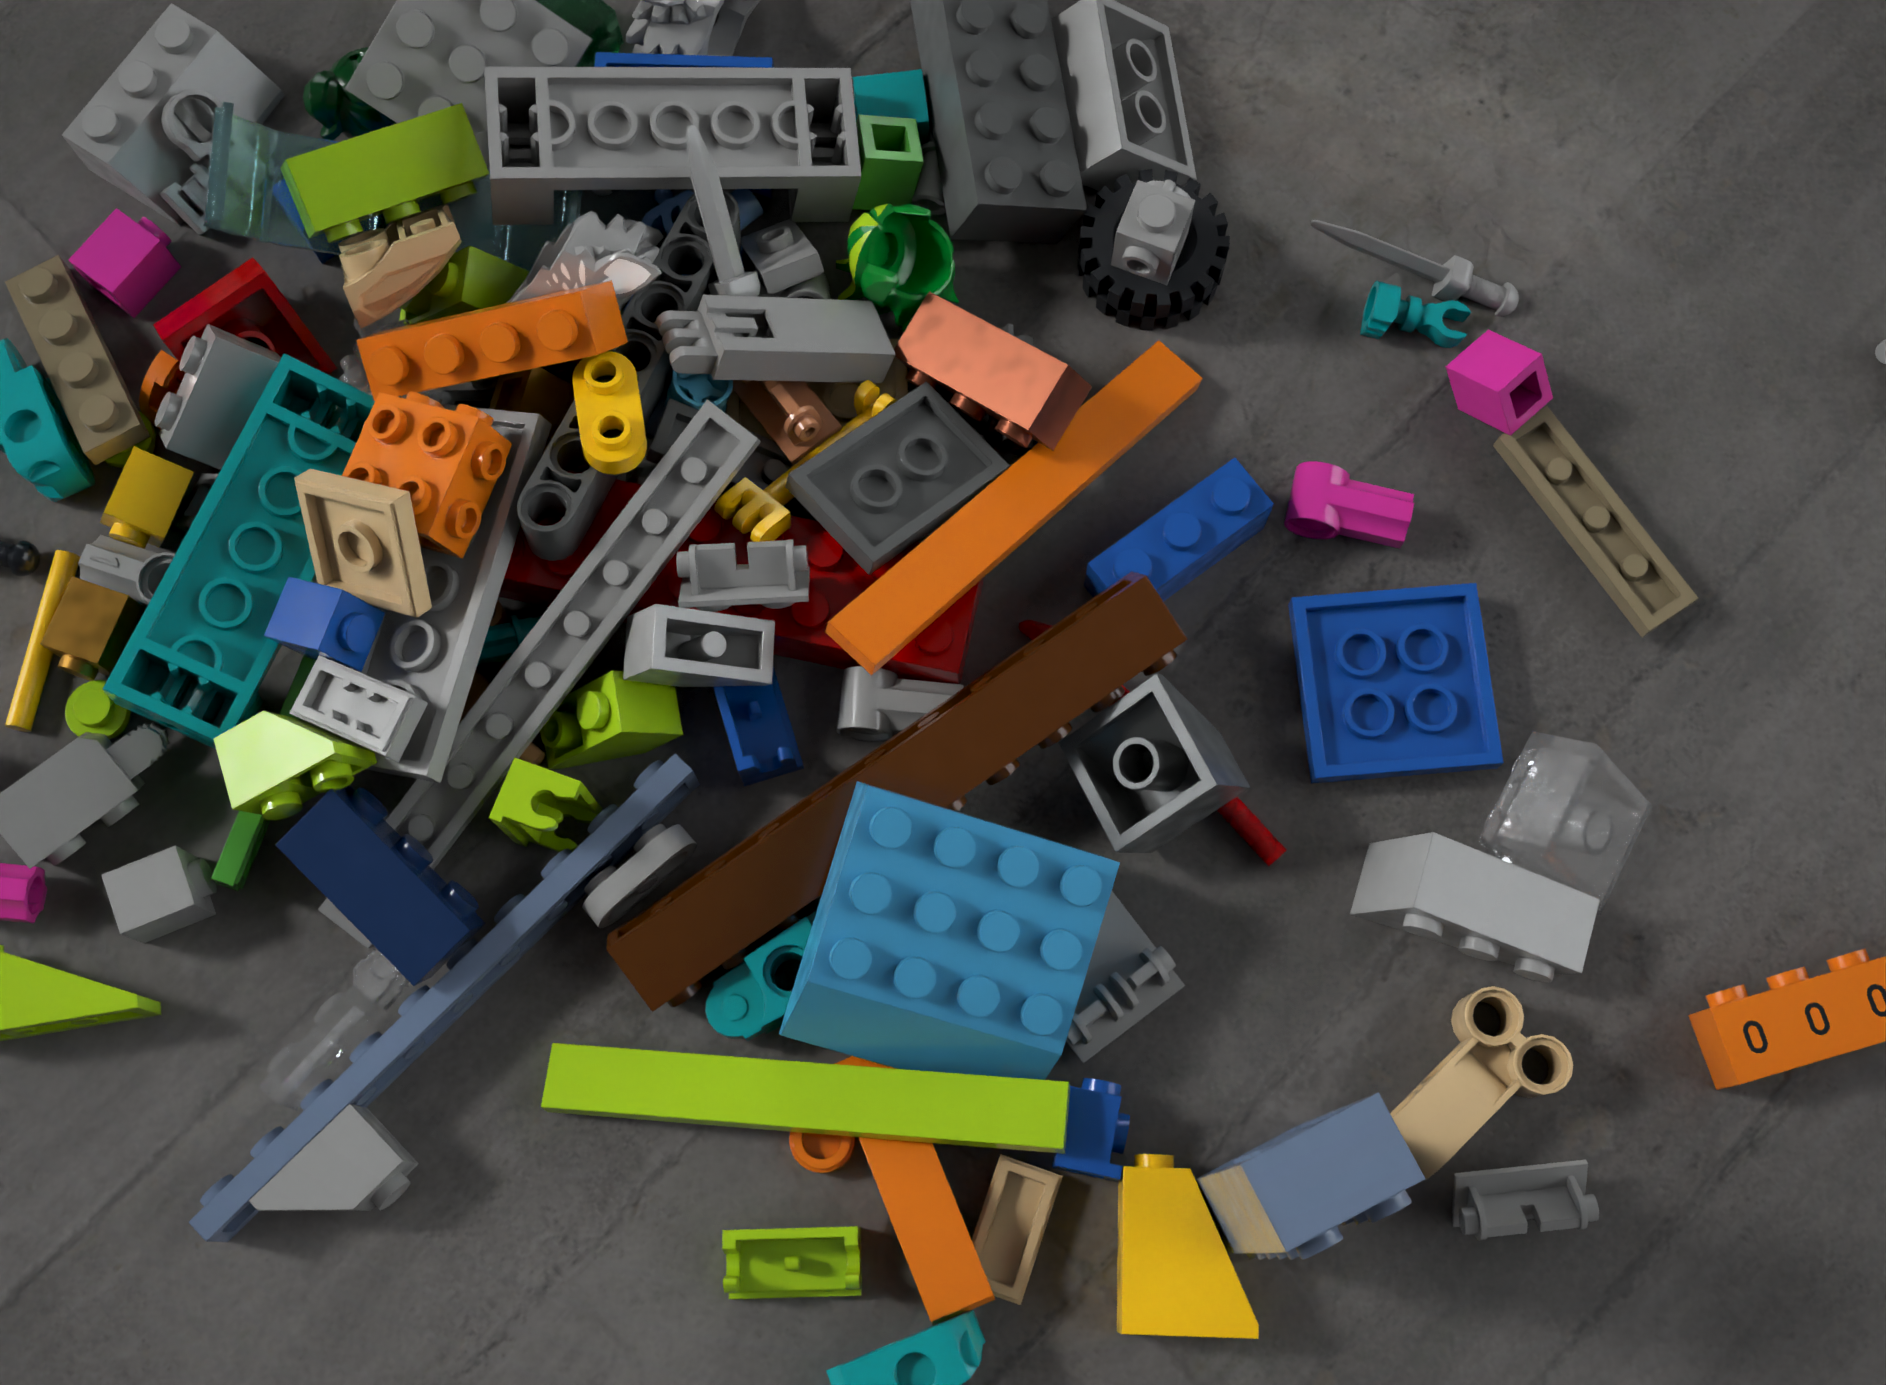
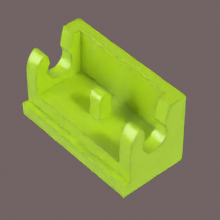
M514 757L489 819L513 842L527 847L530 841L557 852L567 848L573 852L578 845L569 838L563 839L556 835L555 829L558 828V823H561L566 816L573 817L578 822L591 823L601 812L602 807L581 781Z
M861 1227L722 1230V1250L726 1254V1276L723 1278V1289L725 1293H729V1299L862 1296Z

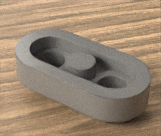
M663 824L654 826L636 842L633 847L636 854L618 869L613 865L609 866L589 881L584 888L588 897L583 903L582 909L599 928H605L613 924L680 868L694 853L697 843L680 824L673 825L668 829Z

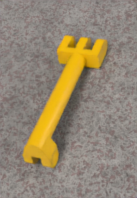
M870 380L864 381L857 388L854 395L856 417L762 490L748 478L744 477L717 500L714 507L715 512L725 520L734 516L732 525L743 534L752 530L750 539L753 542L774 541L791 527L790 511L784 507L786 503L794 498L785 488L788 474L897 400L888 393L880 396V388Z

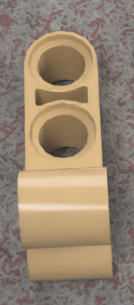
M1495 986L1481 988L1458 1001L1452 1012L1451 1023L1453 1032L1460 1043L1390 1113L1425 1179H1428L1445 1165L1513 1094L1532 1098L1556 1093L1564 1088L1572 1077L1573 1061L1571 1053L1564 1043L1553 1036L1540 1034L1525 1038L1520 1033L1524 1021L1522 1005L1515 995L1504 988ZM1478 1002L1489 1003L1495 1007L1500 1015V1029L1494 1037L1479 1031L1474 1023L1473 1013ZM1528 1049L1538 1051L1547 1060L1548 1076L1542 1084L1532 1082L1523 1072L1522 1059Z

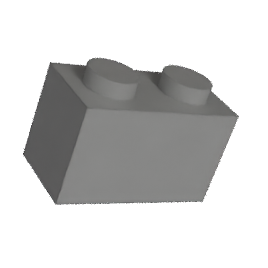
M210 324L206 325L201 338L192 336L185 347L180 361L179 369L186 373L176 394L172 392L166 393L155 419V426L161 428L159 435L165 448L221 470L281 359L278 353Z

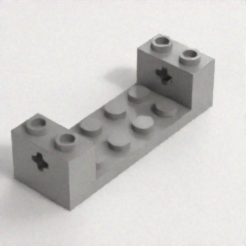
M484 67L493 225H554V190L694 189L690 177L686 133L689 125H695L699 130L717 168L722 189H788L791 221L849 222L861 180L851 68Z

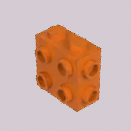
M379 392L341 476L410 491L420 547L463 559L472 537L479 529L481 516L496 481L504 471L506 458L512 443L492 428L494 419L490 415L472 406L458 404L456 410L453 411L445 409L436 400L417 392H408L406 399Z

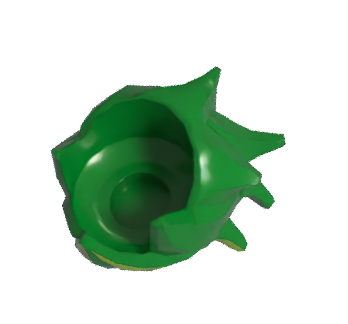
M889 203L873 208L870 213L864 212L850 227L847 248L848 259L836 260V269L850 272L852 275L850 286L838 296V300H856L866 297L869 301L873 302L878 315L893 311L896 326H901L903 332L928 292L946 301L958 304L959 300L953 286L955 276L953 242L937 222L930 220L931 210L912 204L893 206Z

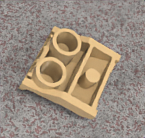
M448 204L440 205L390 223L385 229L378 228L362 232L338 244L341 251L339 258L345 276L343 290L361 329L389 315L416 296L441 272L462 241Z

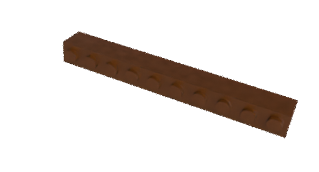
M1131 571L609 933L607 937V951L652 1012L666 1002L670 1007L682 1004L702 987L699 979L719 965L724 970L735 967L744 961L743 958L755 950L756 947L753 944L755 940L773 928L777 933H781L807 915L809 910L806 905L819 897L823 892L857 781L958 812L967 803V799L964 796L966 793L984 781L988 785H994L1007 778L1020 766L1017 760L1018 757L1037 744L1041 749H1044L1063 739L1073 728L1069 723L1071 720L1089 708L1093 712H1098L1116 702L1125 693L1122 685L1140 672H1143L1145 676H1149L1169 665L1177 657L1174 649L1188 640L1148 577Z

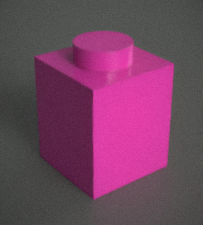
M117 208L68 259L91 287L133 318L143 310L181 268L166 248L172 242L166 233L146 217H142L136 223Z
M1489 329L1445 366L1458 410L1510 436L1553 399L1542 354Z

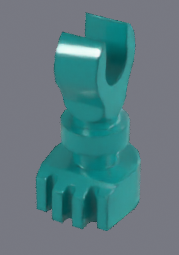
M1375 281L1364 307L1360 335L1380 339L1394 322L1398 323V329L1401 331L1412 333L1416 328L1436 345L1443 348H1452L1458 346L1468 334L1448 329L1444 325L1442 318L1464 322L1471 314V311L1465 304L1453 300L1422 305L1421 298L1411 295L1407 296L1406 300H1402L1400 286Z

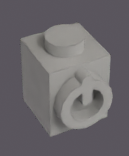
M1137 180L1116 231L1111 266L1168 285L1189 232L1195 200L1191 199L1188 193L1176 186V183L1172 180L1149 181L1147 183Z

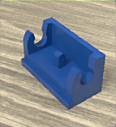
M774 666L772 684L713 687L736 767L744 786L804 769Z

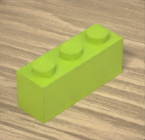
M462 103L288 158L280 167L308 237L312 238L325 233L328 243H334L364 232L360 221L383 214L386 224L419 214L421 210L418 202L440 195L443 205L473 196L478 193L474 183L481 181L489 175Z

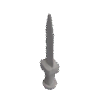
M689 125L686 133L690 177L719 279L708 283L710 294L758 296L760 293V283L757 271L744 272L717 168L699 130L695 125Z
M1319 220L1311 221L1310 225L1347 247L1434 281L1432 296L1443 301H1456L1459 297L1463 296L1495 309V316L1509 315L1518 305L1519 294L1511 283L1506 282L1500 286L1473 275V264L1462 257L1454 255L1444 265H1441L1362 232Z

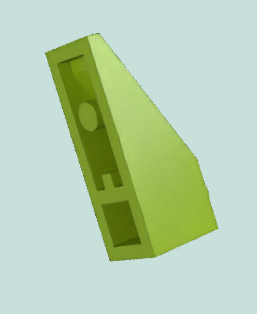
M0 945V1041L162 1015L161 1002L6 953L4 946Z

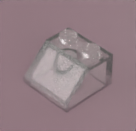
M1532 731L1521 755L1517 757L1513 764L1511 775L1494 809L1487 816L1485 828L1478 841L1499 859L1600 899L1596 914L1601 915L1652 805L1597 744Z

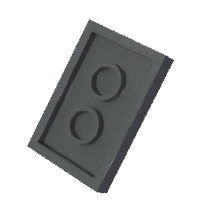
M926 381L790 472L785 488L870 575L952 517L1006 471L1010 465Z

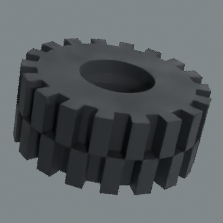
M1152 169L1140 170L1138 180L1146 183L1149 181L1172 180L1176 183L1178 173L1165 170L1164 180H1153ZM1128 174L1116 178L1114 193L1104 186L1096 194L1095 206L1089 204L1087 211L1084 213L1077 261L1078 276L1084 275L1082 288L1087 297L1097 294L1096 308L1102 314L1106 315L1112 307L1117 310L1116 323L1127 327L1130 318L1134 317L1141 319L1140 330L1153 331L1154 321L1157 319H1163L1165 330L1177 327L1181 313H1184L1188 321L1199 315L1202 302L1208 306L1215 296L1217 285H1220L1230 245V236H1225L1228 227L1225 213L1215 216L1218 201L1211 192L1203 199L1199 198L1198 194L1201 184L1192 178H1189L1185 187L1176 184V186L1188 193L1191 199L1195 200L1187 238L1168 285L1111 266L1116 231L1136 185V182L1131 183Z

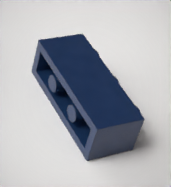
M347 786L340 790L330 789L275 845L389 962L415 986L431 978L462 945L486 924L475 913L479 905L463 886L453 880L446 883L429 866L433 862V858L419 841L408 834H404L401 837L384 820L388 812L382 803L370 792L363 788H358L355 791L352 786Z

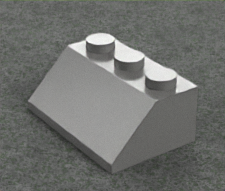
M1080 0L1052 18L1051 23L1082 185L1097 191L1106 186L1114 193L1116 178L1128 174L1131 183H1135L1138 180L1139 171L1152 169L1153 180H1164L1165 170L1178 173L1176 180L1178 185H1186L1189 178L1196 180L1169 27L1115 0Z
M171 3L63 132L62 136L90 171L180 226L184 220L159 194L174 182H177L180 186L185 184L194 175L189 168L194 163L200 165L206 158L203 157L201 160L194 162L183 149L171 142L164 132L161 118L163 108L168 100L186 89L198 88L212 93L221 101L226 111L239 124L232 132L246 145L285 95L273 81L217 30ZM183 98L180 100L189 113L213 135L215 133L216 120L210 107L203 101L195 98ZM173 114L175 125L184 137L197 143H203ZM181 191L178 192L179 196L192 209L196 207Z

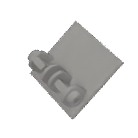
M1113 891L1110 894L1066 1042L1082 1063H1085L1185 987L1173 970L1176 964L1162 946L1158 948L1154 946Z

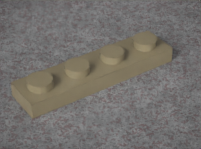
M57 255L5 281L80 446L93 464L97 465L151 437L72 272L62 258Z
M1548 406L1539 410L1511 436L1504 433L1498 437L1493 447L1642 638L1699 599Z

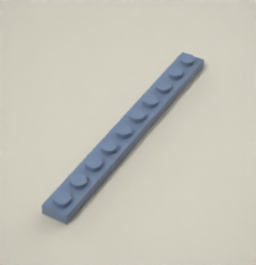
M676 753L665 763L662 760H657L649 765L634 783V787L637 790L620 807L616 804H611L602 810L588 827L590 835L573 852L569 848L564 849L547 863L541 872L544 880L526 897L523 894H518L504 904L494 917L497 925L479 942L472 939L462 945L448 960L446 967L449 971L432 988L428 985L422 986L402 1003L398 1009V1013L402 1016L383 1035L380 1032H375L353 1050L349 1057L353 1064L334 1082L332 1079L321 1082L304 1097L300 1104L304 1111L285 1129L282 1126L276 1127L263 1136L250 1152L254 1159L237 1176L234 1177L232 1174H229L217 1181L205 1192L200 1199L203 1208L189 1221L190 1225L206 1242H229L259 1212L249 1200L349 1104L367 1108L586 895L584 888L593 877L609 866L613 865L615 867L633 850L636 842L647 831L661 823L700 785L693 770Z

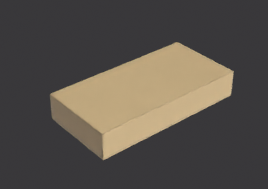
M1000 1154L972 1242L994 1296L1021 1305L1063 1176Z

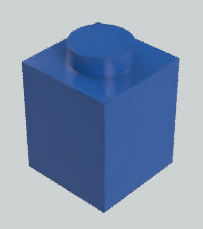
M288 577L264 636L307 658L317 660L320 655L348 668L362 672L385 612L342 589Z

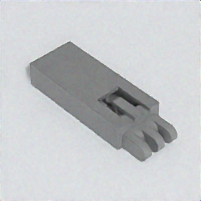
M703 294L697 311L669 310L661 313L656 319L659 333L663 336L666 352L670 354L669 360L673 370L682 374H711L713 380L858 383L870 380L873 383H883L896 355L872 301Z

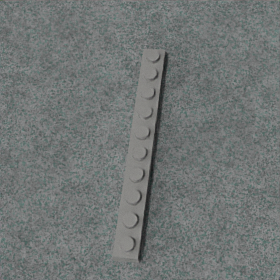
M708 399L460 722L441 783L417 779L386 819V822L401 837L404 834H408L428 850L433 858V862L429 865L433 870L507 775L514 757L520 758L761 441ZM326 898L318 910L367 949L374 947L339 909Z

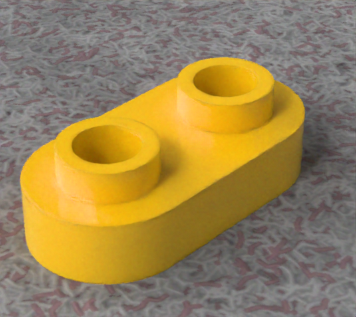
M613 351L583 358L574 369L572 383L580 440L585 459L594 469L605 474L616 475L629 472L642 462L647 451V439L635 367L628 358ZM601 376H614L609 382L601 383L595 381L596 378ZM619 429L623 431L616 438L602 436L607 430Z

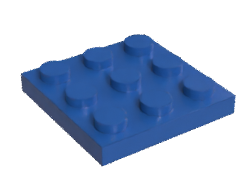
M1476 583L1291 598L1288 608L1311 784L1498 769L1504 763Z

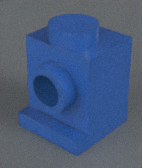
M1083 1078L1081 1088L1070 1086L1065 1154L1054 1153L1052 1169L1114 1182L1120 1180L1123 1166L1111 1164L1110 1158L1111 1152L1123 1154L1130 1123L1129 1114L1119 1113L1122 1098L1120 1096L1121 1085L1094 1078Z

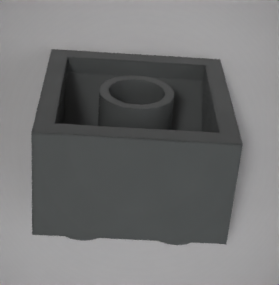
M1156 673L1059 742L1116 853H1153L1251 788L1221 733L1162 674Z

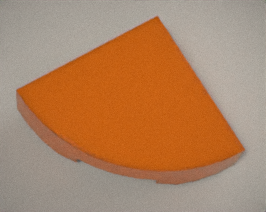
M162 349L153 360L145 375L139 396L140 411L154 426L157 411L167 392L177 393L186 373L179 369L180 362Z

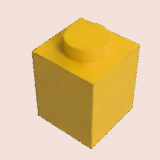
M133 446L103 512L100 523L111 528L109 536L115 540L143 549L146 548L147 543L160 547L194 472Z

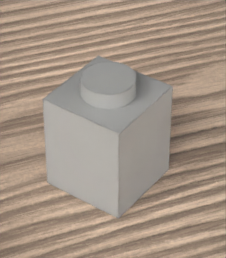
M176 845L101 875L120 934L136 941L146 943L216 915L210 895L217 892V886L211 879L213 873L208 863L203 858L198 859L195 855Z

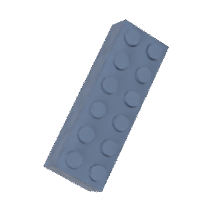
M1378 1092L1308 1120L1195 1180L1228 1254L1246 1253L1250 1260L1256 1257L1259 1260L1265 1257L1268 1260L1278 1257L1279 1260L1289 1257L1292 1260L1299 1256L1303 1260L1333 1246L1343 1239L1337 1225L1342 1223L1345 1226L1352 1222L1358 1225L1367 1220L1370 1223H1374L1411 1204L1412 1201L1406 1189L1425 1180V1177Z

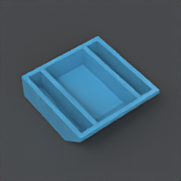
M857 781L779 1034L897 1069L1045 1080L1062 1055L1120 862Z

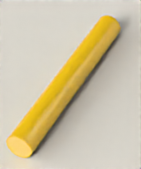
M63 550L55 551L5 726L8 728L31 732L53 652L40 643L72 576L75 577L80 560V556Z

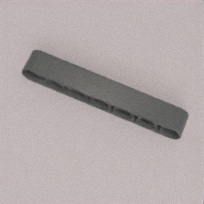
M723 190L740 253L742 243L738 202L730 193ZM695 193L685 203L664 240L658 256L653 262L662 274L645 289L633 295L621 316L628 343L609 350L628 358L634 367L645 368L636 372L645 426L671 381L673 372L669 360L670 354L666 352L662 341L663 336L660 335L656 323L653 322L665 311H697L702 295H711L708 283L719 280ZM693 273V275L683 276L682 274ZM601 376L596 378L595 381L601 383L609 382L614 376ZM575 399L521 492L517 503L518 516L527 546L534 555L549 561L565 559L578 549L619 475L599 472L585 459L580 440ZM619 429L607 430L602 436L616 438L623 431ZM575 466H590L583 473H568ZM546 517H562L561 521L554 525H538Z

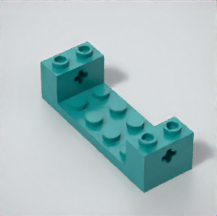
M283 354L102 689L116 705L214 749L216 747L213 738L258 713L263 703L258 690L282 646L265 637L264 634L288 577L313 583L316 580L294 477L308 469L336 475L343 474L361 434L364 422L374 405L373 396L289 355Z

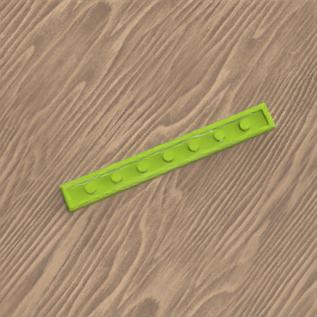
M552 1043L541 1108L552 1113L1065 1154L1070 1084L1065 1081Z

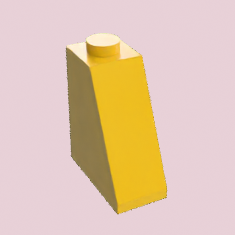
M1135 1154L1134 1167L1123 1166L1121 1178L1118 1180L1117 1332L1129 1335L1259 1339V1324L1191 1168H1174L1173 1155Z

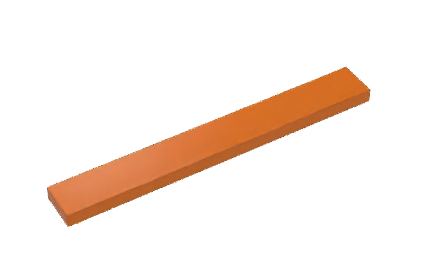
M1158 340L1078 409L1054 450L1037 443L828 621L825 632L872 676L1198 389L1203 378Z

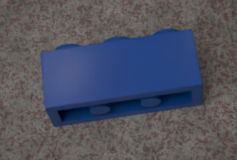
M1234 457L1088 562L1084 587L1094 598L1132 571L1146 575L1164 602L1263 530L1274 503Z

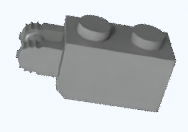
M145 722L143 726H137V730L133 729L114 744L105 734L85 732L0 793L1 836L29 869L45 858L53 866L58 865L86 844V841L79 834L98 819H101L108 828L139 805L132 795L145 782L138 774L152 765L154 761H157L159 759L158 756L161 757L164 754L163 751L168 750L167 745L170 742L165 732L167 729L155 725L154 722L151 724Z

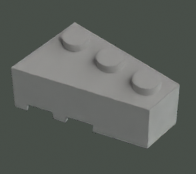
M1431 832L1369 843L1350 915L1456 947L1461 953L1487 961L1498 960L1514 965V973L1531 980L1552 982L1554 975L1582 974L1600 899Z

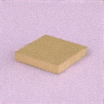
M308 469L294 477L318 584L342 589L374 607L416 618L432 608L410 491L314 469Z

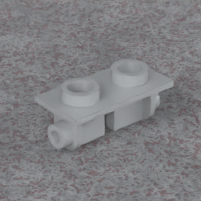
M793 539L748 542L749 564H737L735 543L690 544L689 551H680L676 555L678 577H682L678 601L679 607H697L699 610L717 612L725 610L732 605L761 604L767 608L779 609L791 606L795 602H809L810 567H808L807 546H794Z
M1585 1159L1454 1173L1453 1227H1460L1463 1235L1474 1234L1478 1241L1486 1240L1487 1237L1527 1233L1528 1219H1535L1540 1232L1572 1228L1585 1230L1588 1222L1599 1220V1207L1594 1194L1585 1195L1588 1162Z

